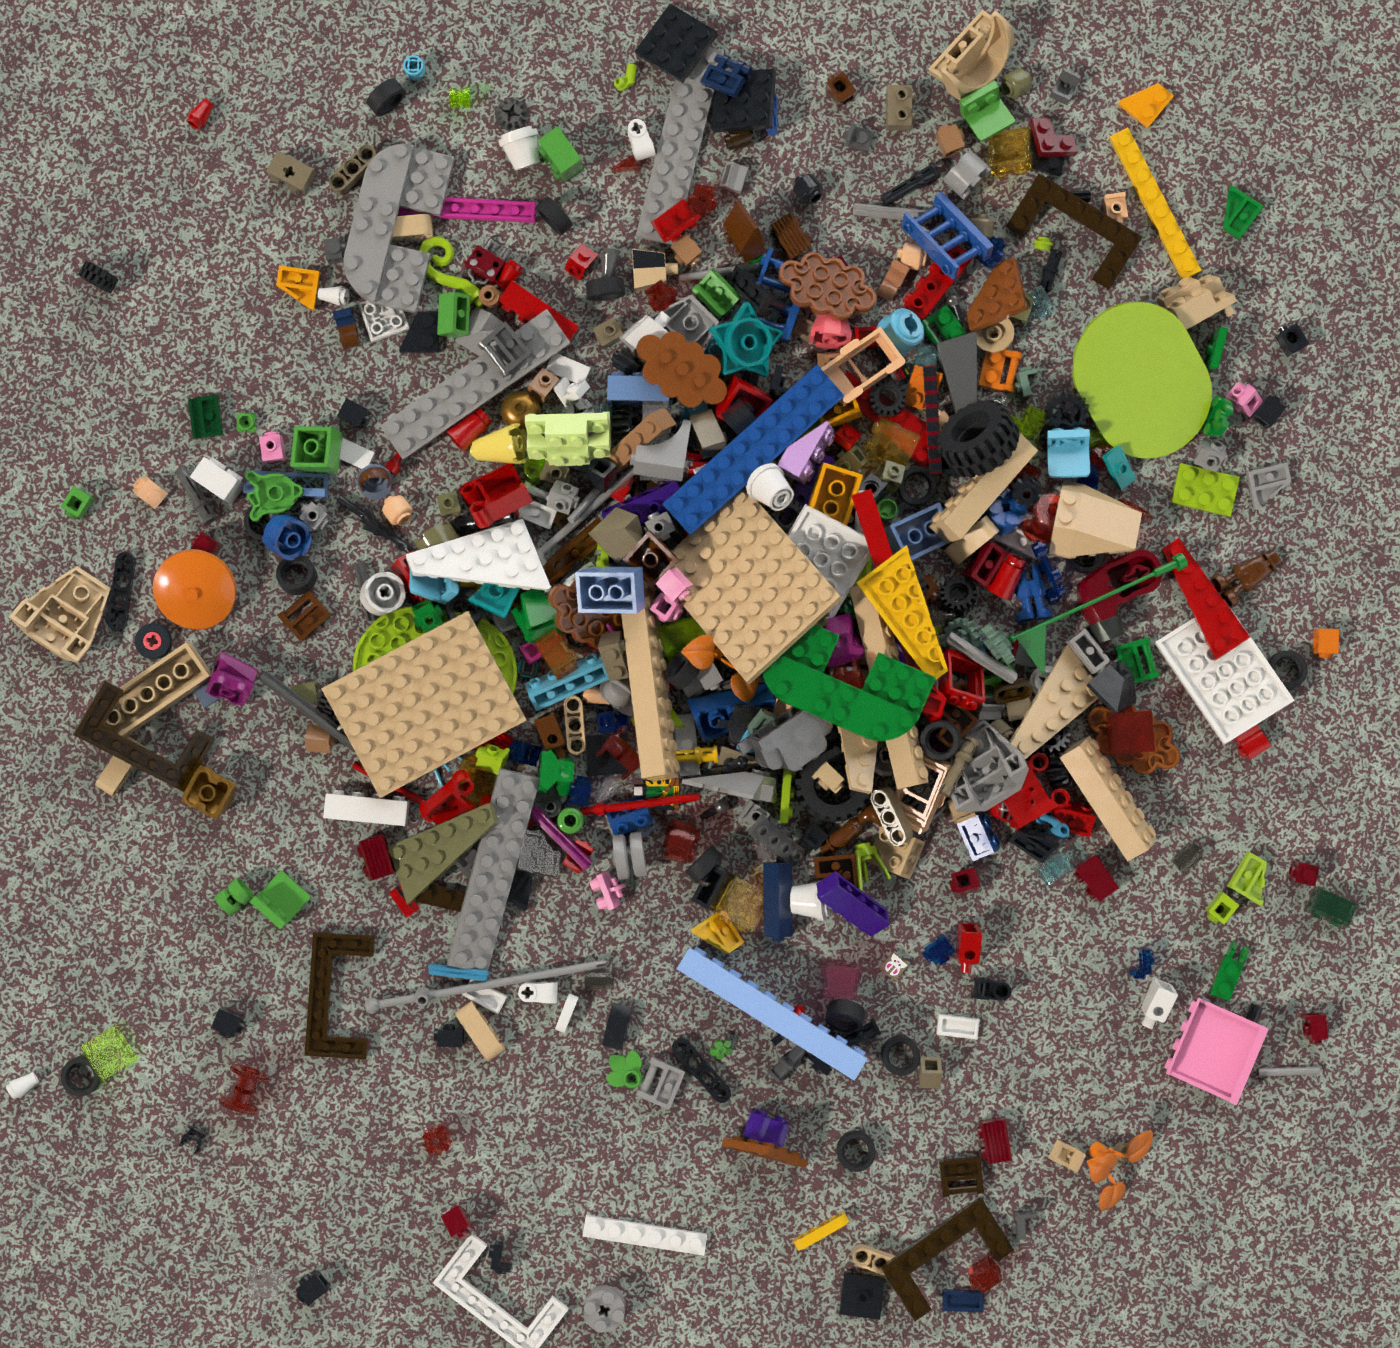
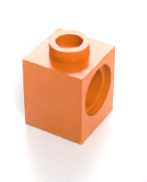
M1314 629L1313 654H1319V658H1332V655L1338 654L1339 629Z

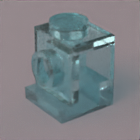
M933 344L915 346L913 348V351L917 353V356H914L915 365L921 367L935 365L936 371L938 370L936 348Z

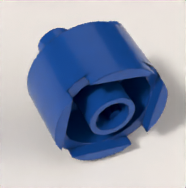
M1005 488L981 516L984 518L987 515L998 528L999 532L995 535L1012 534L1024 520L1027 506L1016 503L1013 500L1012 490Z
M276 514L267 523L262 542L271 552L286 560H295L296 557L303 556L309 550L312 536L309 533V527L302 521L291 515Z

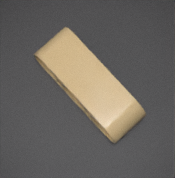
M431 215L397 216L391 241H401L403 238H406V240L423 239V236H426V238L433 237Z
M986 515L971 527L960 540H956L948 546L944 552L957 566L997 534L999 530Z
M570 696L564 701L567 748L570 753L579 755L586 749L583 702L577 696ZM572 699H576L579 702V707L575 711H571L568 708V703ZM574 719L579 720L581 724L578 731L570 729V722ZM574 740L582 742V749L578 752L574 751L571 747Z
M129 736L127 737V739H129V740H131V741H133V742H135V743L141 745L140 743H138L137 741H135V740L132 739L131 737H129ZM113 756L95 785L113 797L119 791L117 790L118 787H122L130 775L129 771L133 770L134 766Z
M471 1001L456 1011L455 1014L483 1057L490 1061L505 1051L503 1043H499L500 1039L492 1027L487 1025L488 1021L480 1009H476L477 1005L475 1002Z
M864 1244L855 1245L851 1252L856 1265L884 1275V1273L880 1269L881 1266L875 1264L876 1260L884 1258L887 1263L895 1257V1255ZM859 1251L867 1253L864 1259L856 1258V1254Z

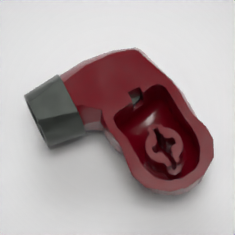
M1137 549L1124 556L1110 560L1077 583L1079 604H1085L1146 576L1162 565L1157 556L1148 550ZM1163 574L1158 577L1153 576L1081 609L1088 623V628L1097 644L1125 634L1121 614H1118L1119 605L1130 601L1135 596L1153 592L1160 586Z

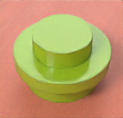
M1038 237V240H1033V244H1035L1034 249L1050 251L1051 246H1053V242H1050V238Z

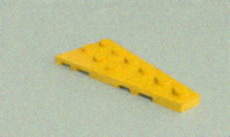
M906 545L856 582V584L920 670L936 677L937 680L948 671Z

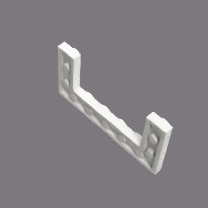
M471 1232L470 1237L463 1242L434 1280L433 1284L515 1348H539L569 1308L552 1295L528 1328L463 1278L487 1247L484 1241Z

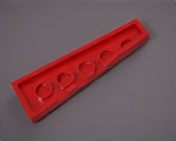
M846 370L844 374L853 387L860 386L862 384L861 379ZM871 386L859 395L856 401L861 413L905 452L919 467L926 468L929 464L926 422L905 408L899 414H896L895 417H878L879 414L872 412L873 409H870V402H868L869 393L873 387ZM882 393L880 394V401L883 405L891 406L894 404L893 400Z
M1177 538L1162 548L1161 551L1167 563L1171 562L1172 557L1179 553H1182L1187 560V568L1181 571L1173 569L1171 572L1185 596L1186 603L1189 609H1191L1214 659L1218 660L1250 638L1249 634L1182 541Z

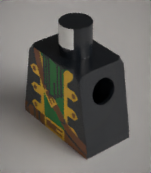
M680 771L678 772V778L661 781L646 779V784H634V796H646V799L680 795ZM680 803L654 806V808L679 811Z

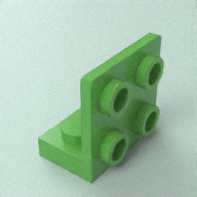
M996 81L959 100L960 113L980 142H984L1015 124V119L999 97V86Z
M281 870L260 894L255 895L251 899L250 903L274 925L282 929L309 901L311 896Z

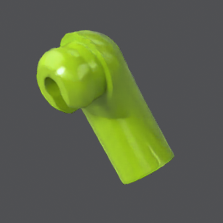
M627 64L626 75L622 78H616L614 81V86L617 90L625 91L634 85L637 65Z

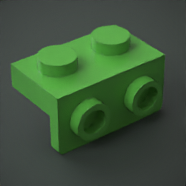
M715 269L710 270L702 281L692 288L697 299L704 302L709 311L718 318L728 314L742 298Z

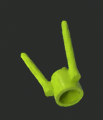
M870 842L855 846L858 887L861 891L863 890L862 869L865 882H869L866 861L871 860L872 855L876 858L887 879H891L887 868L877 853L876 846L871 847Z

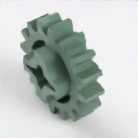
M968 618L954 619V621L948 623L949 627L944 628L947 634L942 636L943 639H947L950 633H954L979 650H981L979 646L984 645V642L980 641L983 634L978 633L980 627H974L975 621H969ZM946 642L943 643V646H947L949 649L958 651L952 646L948 645Z
M990 624L981 629L986 637L983 642L996 660L1001 658L1006 665L1012 663L1015 658L1011 650L1014 648L1000 629L995 631Z

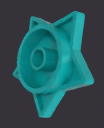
M744 302L731 322L708 328L721 348L720 375H727L741 369H746L765 378L769 376V354L783 332L765 325L759 320L751 304Z

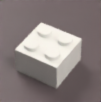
M203 457L190 478L224 501L233 504L243 490V485H246L241 482L243 477L229 468L225 471L226 466L213 457L210 460Z

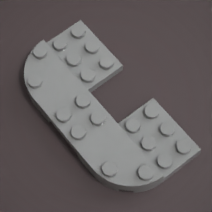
M397 144L380 151L368 164L344 253L346 277L355 292L366 301L380 306L417 313L431 255L430 253L391 245L399 208L441 217L455 161L454 156L415 148L412 144Z

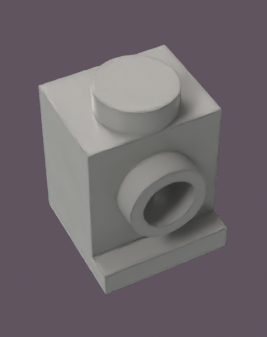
M749 800L738 817L753 826L757 821L752 818L754 813L763 814L767 818L770 813Z

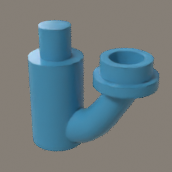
M1049 814L1035 820L1037 824L1044 825L1048 822L1053 826L1046 829L1045 833L1061 838L1067 837L1070 833L1069 827L1066 824L1061 823L1056 817Z

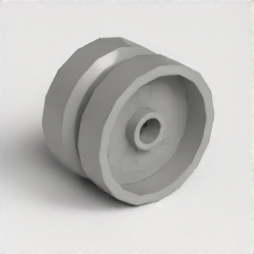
M641 831L630 833V846H627L626 838L623 834L612 835L613 861L618 880L629 879L630 865H633L636 877L647 876Z

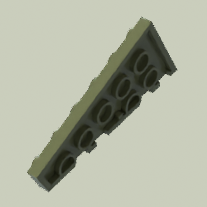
M493 803L485 804L388 847L407 905L412 904L416 897L429 888L428 886L439 879L459 860L460 856L468 852L474 843L483 838L499 823Z

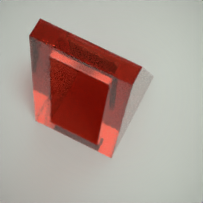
M632 155L611 168L612 173L640 171V167Z

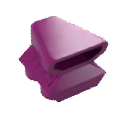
M847 613L828 618L829 624L822 628L840 636L827 666L835 667L860 660L864 649L857 635L853 633L854 620L852 615Z
M220 652L205 692L215 698L227 699L235 705H245L253 688L258 669L226 653Z

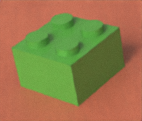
M558 126L538 139L539 147L537 149L540 152L539 155L545 164L550 163L551 172L556 180L561 179L565 183L583 170L582 159Z
M294 426L290 466L300 472L338 473L342 432L333 427Z

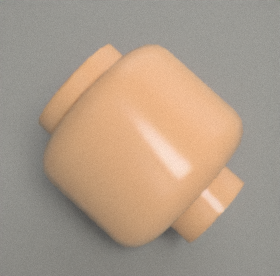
M906 242L903 248L898 249L897 260L910 267V270H920L921 266H925L927 253L918 243Z
M392 495L386 498L382 508L383 514L393 525H405L412 518V507L401 495Z

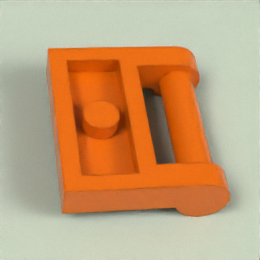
M1005 349L996 353L985 351L978 386L1014 393L1015 386L1013 385L1022 353ZM1005 357L1011 358L1006 384H1000Z

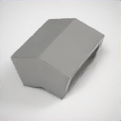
M726 162L719 187L741 194L748 167L735 162Z
M985 696V702L973 711V715L978 720L1001 719V713L1005 708V704H998L992 696Z

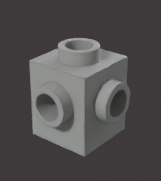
M1203 437L1195 453L1194 464L1206 470L1217 472L1220 465L1224 466L1228 455L1225 454L1226 445H1223L1220 441H1213Z
M556 480L549 492L546 506L569 515L573 508L576 509L579 504V488Z
M310 502V504H305L302 507L299 518L309 527L310 532L313 529L319 532L328 526L331 516L326 513L328 508L320 502L317 505ZM315 512L316 518L310 519L311 515Z
M657 511L647 516L649 520L645 522L646 527H644L645 533L650 530L661 542L670 538V533L677 529L668 511L659 514ZM657 523L662 525V530L656 528Z

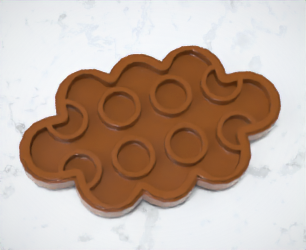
M810 252L803 256L801 262L789 260L784 262L779 269L778 276L780 282L786 287L791 288V301L798 307L810 306L811 310L817 315L830 313L833 318L843 321L852 317L854 311L868 312L876 304V292L873 288L864 284L865 274L862 269L853 265L845 266L842 260L833 257L826 260L823 255Z
M676 331L666 333L661 339L654 335H646L638 341L636 352L638 357L645 362L642 369L644 380L651 385H659L660 391L664 396L668 398L677 397L678 402L686 408H694L702 401L710 405H716L725 399L727 388L725 383L718 378L721 364L715 356L710 354L704 355L700 344L686 342L685 337Z
M576 580L573 581L571 586L558 584L550 590L548 601L550 606L557 610L555 624L560 631L571 633L576 641L580 643L588 642L592 648L599 650L598 644L601 634L610 633L606 623H610L615 631L621 630L624 639L621 613H578Z
M1099 706L1091 709L1088 713L1087 724L1089 728L1097 733L1095 741L1099 745V751L1105 755L1112 754L1114 761L1118 765H1131L1136 773L1146 775L1152 773L1156 767L1172 769L1179 763L1180 751L1174 744L1170 743L1173 737L1171 726L1164 721H1155L1150 711H1137L1135 706H1132L1114 715L1109 708Z

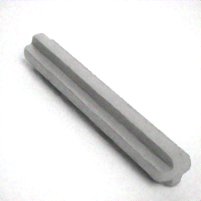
M860 203L853 205V215L903 220L904 213L906 212L915 219L928 211ZM932 218L927 220L926 223H930Z
M949 634L946 639L948 645L1010 684L1016 681L1018 675L1016 672L956 634Z

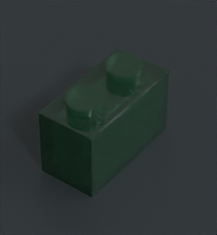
M1314 887L1306 910L1311 912L1310 916L1322 920L1323 917L1330 920L1329 924L1341 928L1342 925L1349 927L1358 904L1321 888Z

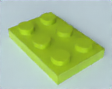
M1180 463L1170 503L1231 517L1240 477Z

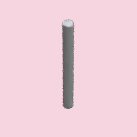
M759 262L739 265L747 272L760 270ZM735 266L716 268L715 270L721 276L730 275ZM712 269L679 274V281L703 279Z

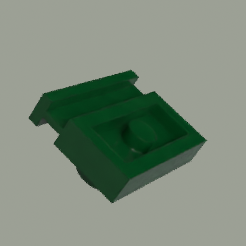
M211 395L193 399L188 398L193 439L224 436L219 396Z

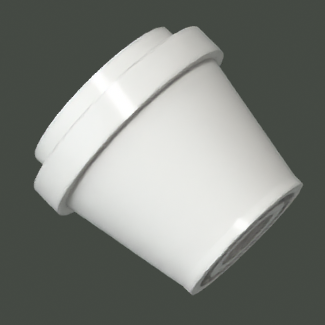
M527 126L501 135V140L498 141L499 145L503 147L515 171L541 163L537 149V135H539L537 128L532 129V126Z
M769 463L758 467L748 479L746 491L753 500L762 502L774 511H780L791 503L794 492L786 481L783 470L776 464Z
M818 882L792 886L790 893L792 914L817 918L818 921H826L827 917H830L832 908L825 903H821L817 897L816 883Z

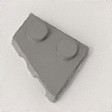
M1288 462L1246 472L1254 510H1259L1266 501L1272 499L1281 489H1284L1291 483Z

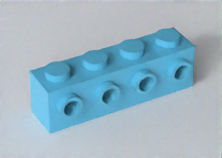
M600 652L590 653L578 661H572L562 668L553 669L541 677L532 678L529 682L525 683L535 710L538 711L609 680Z

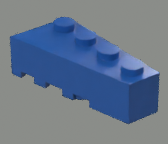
M766 684L758 685L755 695L749 702L740 700L732 690L687 699L703 743L749 725L761 708L773 713L776 702Z

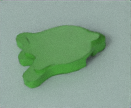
M248 470L245 473V479L255 487L254 491L247 494V499L253 505L250 519L254 522L260 521L268 514L285 513L293 507L296 500L302 497L304 493L301 485L295 484L283 474L270 473L260 475L252 470Z

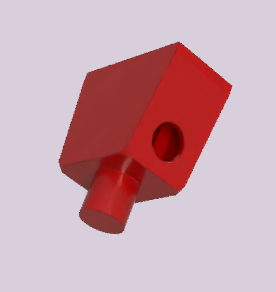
M957 923L956 958L958 963H961L960 972L972 973L973 964H979L982 932L978 924Z

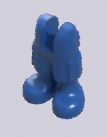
M1030 563L1031 579L1026 580L1025 568H1023L1024 571L1016 586V598L1022 600L1021 611L1015 615L1016 623L1028 622L1034 619L1030 598L1035 600L1036 620L1053 618V612L1046 607L1043 597L1046 595V589L1038 564Z

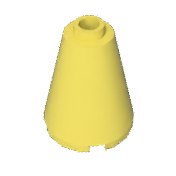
M519 423L508 425L474 440L472 445H470V454L479 461L523 464L528 459V457H525V452H527L526 432L524 429H519Z

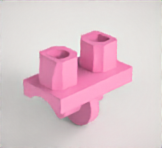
M609 870L597 875L595 879L590 881L593 891L601 889L603 897L597 899L599 909L608 908V910H612L621 905L619 900L623 896L621 888L626 887L625 883L619 884L616 877L611 878Z

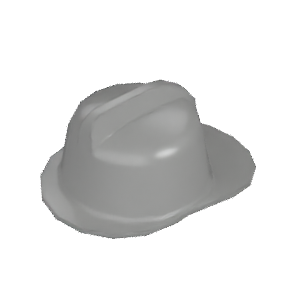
M629 678L615 681L607 680L600 684V693L603 699L619 712L629 716L634 715Z

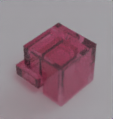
M820 961V976H823V998L856 1001L858 980H861L862 977L861 965Z

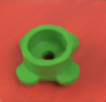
M238 413L237 431L240 433L244 431L254 433L257 430L255 426L256 414Z

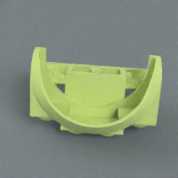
M610 412L525 415L529 459H545L549 465L581 466L590 464V461L595 458L611 457ZM589 432H595L591 437H589Z

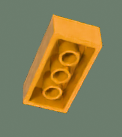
M824 462L820 463L808 506L847 526L854 505L851 495L858 493L863 475Z

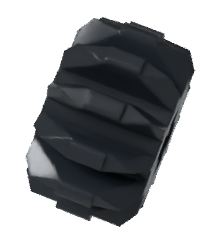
M622 405L613 410L611 426H613L612 432L616 434L617 438L623 439L641 422L639 418L640 412H637L636 407Z
M1060 756L1049 758L1046 774L1051 788L1057 790L1071 787L1073 778L1061 761Z

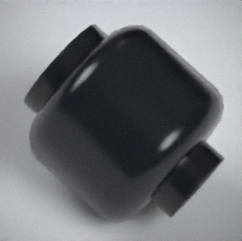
M801 174L795 179L793 192L803 204H815L820 200L823 186L813 174Z

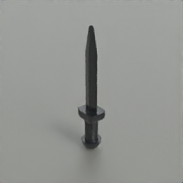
M738 756L733 761L727 758L722 766L703 772L693 778L712 776L723 771L726 774H730L735 768L746 767L748 760L745 756Z

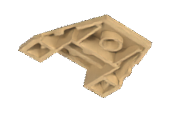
M1064 481L1055 517L1049 555L1071 559L1082 555L1096 556L1099 553L1108 552L1109 554L1135 551L1142 512L1085 484Z
M76 566L57 578L51 585L40 589L38 593L29 599H24L9 618L28 637L62 659L78 663L91 647L111 588Z

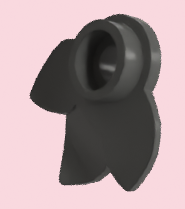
M553 787L545 795L536 793L533 807L538 806L549 818H555L561 812V805L567 800V797L559 796L555 787ZM549 805H554L552 811L547 810Z

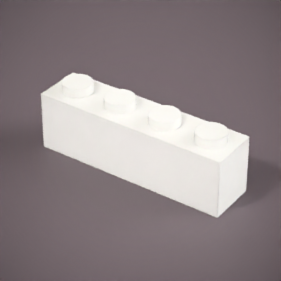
M332 790V793H326L323 818L407 826L410 801H405L404 796H393V799H384L385 796L380 798L378 794H372V797H364L363 792H352V795H344L343 790Z

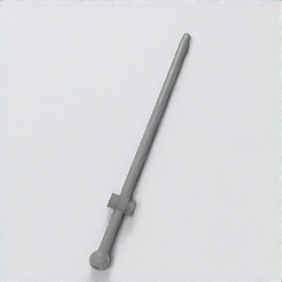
M669 434L660 443L670 439L675 434ZM634 466L623 474L605 493L598 496L574 524L569 522L540 549L535 548L542 566L547 562L544 555L602 505L614 490L636 475L633 474Z
M605 959L433 991L426 987H420L416 990L415 994L384 1000L369 998L365 1001L366 1012L374 1014L380 1008L416 1002L418 1006H425L431 999L605 968L608 966V961Z

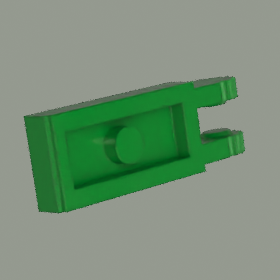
M1233 941L1230 943L1226 955L1223 956L1209 991L1210 994L1226 1001H1230L1249 952V948L1243 946L1238 960L1232 959L1237 949V943Z

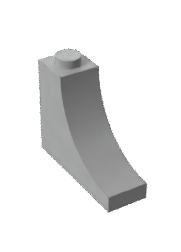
M683 419L678 432L662 443L637 445L636 453L631 454L630 465L634 466L633 474L682 481L691 420Z

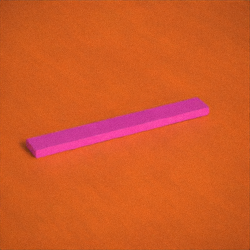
M445 197L441 217L431 215V218L536 223L537 203L530 201ZM399 208L398 216L426 214L404 208Z

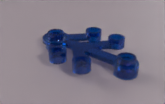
M1036 540L1031 545V548L1037 560L1041 559L1042 561L1038 564L1041 574L1046 575L1049 588L1046 589V597L1052 605L1059 602V599L1066 592L1061 583H1056V581L1062 578L1058 569H1053L1046 554L1049 551L1045 542Z

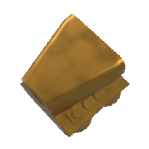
M200 765L183 793L181 802L218 820L222 813L227 811L236 795L235 788L237 784L215 773L207 765L205 767Z

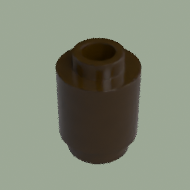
M753 130L731 131L724 135L729 151H737L752 145V140L755 139Z

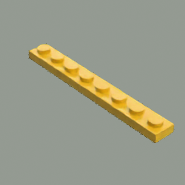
M1127 127L1110 136L1109 139L1181 280L1201 272L1202 270L1129 128Z

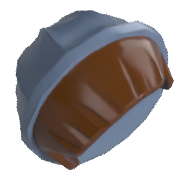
M367 465L357 475L358 488L366 498L380 500L389 494L392 486V477L389 470L382 465Z

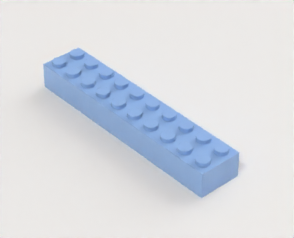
M699 947L688 949L677 970L852 1080L856 1079L867 1061V1057L864 1056L866 1054L865 1051L857 1046L852 1049L846 1045L848 1041L838 1034L836 1038L828 1034L830 1029L822 1024H819L817 1027L811 1023V1017L804 1013L798 1015L793 1012L795 1009L793 1006L785 1001L783 1004L777 1002V996L769 991L761 992L758 990L760 986L750 979L745 982L741 979L742 974L734 969L726 970L723 968L725 964L714 957L710 960L706 957L708 953Z

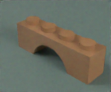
M665 407L650 413L611 449V457L604 458L617 466V473L630 467L631 454L636 453L637 445H650L676 425L675 421Z

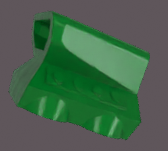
M532 589L520 595V604L511 612L515 618V623L521 628L524 639L534 645L562 633L555 624L557 610L550 606L548 597L541 590Z
M552 750L540 753L538 766L540 781L537 793L545 795L555 787L559 796L567 797L569 795L574 777V763L570 756H565L558 760Z

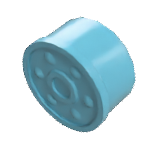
M900 308L895 310L890 315L881 319L877 325V329L879 327L882 328L902 356L909 353L912 348L923 340V325L918 316L908 309Z

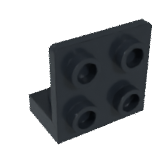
M777 364L769 390V395H772L774 400L779 399L789 390V388L783 387L786 373L783 372L784 366Z

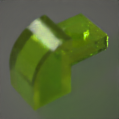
M1028 405L1021 419L1010 416L1017 425L1019 434L1029 438L1042 427L1046 412Z

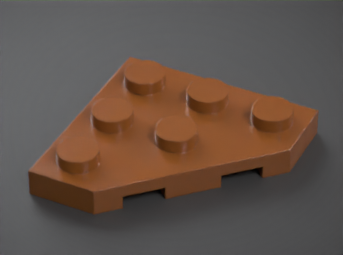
M1014 257L995 265L966 313L971 332L981 331L1028 310L1018 262Z
M732 1136V1139L723 1138L721 1146L806 1168L808 1160L800 1158V1153L788 1151V1149L779 1146L775 1148V1144L763 1142L759 1145L760 1142L753 1139H748L747 1142H744V1138Z

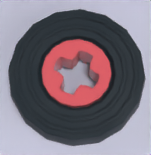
M149 623L137 631L134 643L136 650L141 656L147 659H159L170 651L172 637L166 627L157 623ZM155 635V639L158 640V644H154L153 647H151V643L148 642V639L153 638Z

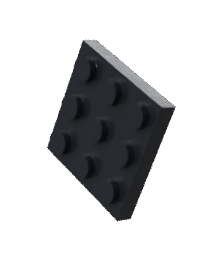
M669 4L634 52L641 59L683 84L718 37V33L674 5Z
M775 69L752 70L750 75L741 74L740 76L744 77L746 81L737 98L715 90L711 127L714 133L772 129L776 83Z

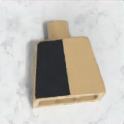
M632 249L635 292L667 285L666 275H678V262L665 263V253Z

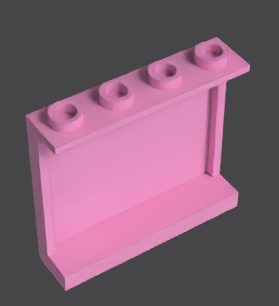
M1198 998L1197 1001L1193 1000L1188 1011L1191 1012L1189 1020L1185 1019L1180 1030L1183 1031L1181 1039L1176 1038L1172 1048L1176 1050L1173 1058L1168 1057L1164 1067L1168 1069L1166 1074L1237 1105L1269 1028Z

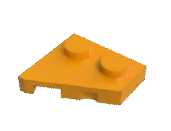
M279 265L276 286L310 310L315 311L321 273L315 270Z

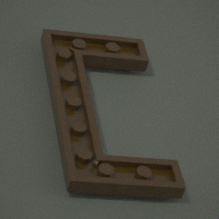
M1038 173L1006 227L1023 237L1044 202L1052 205L1114 244L1092 280L1109 290L1143 237Z
M104 680L73 735L185 792L215 738L196 728L175 764L104 727L103 725L124 691Z
M313 932L304 1056L367 1059L368 1038L328 1035L333 954L373 957L375 935Z
M981 1197L972 1201L880 1267L913 1321H917L932 1309L910 1274L974 1228L976 1229L997 1262L1014 1251Z

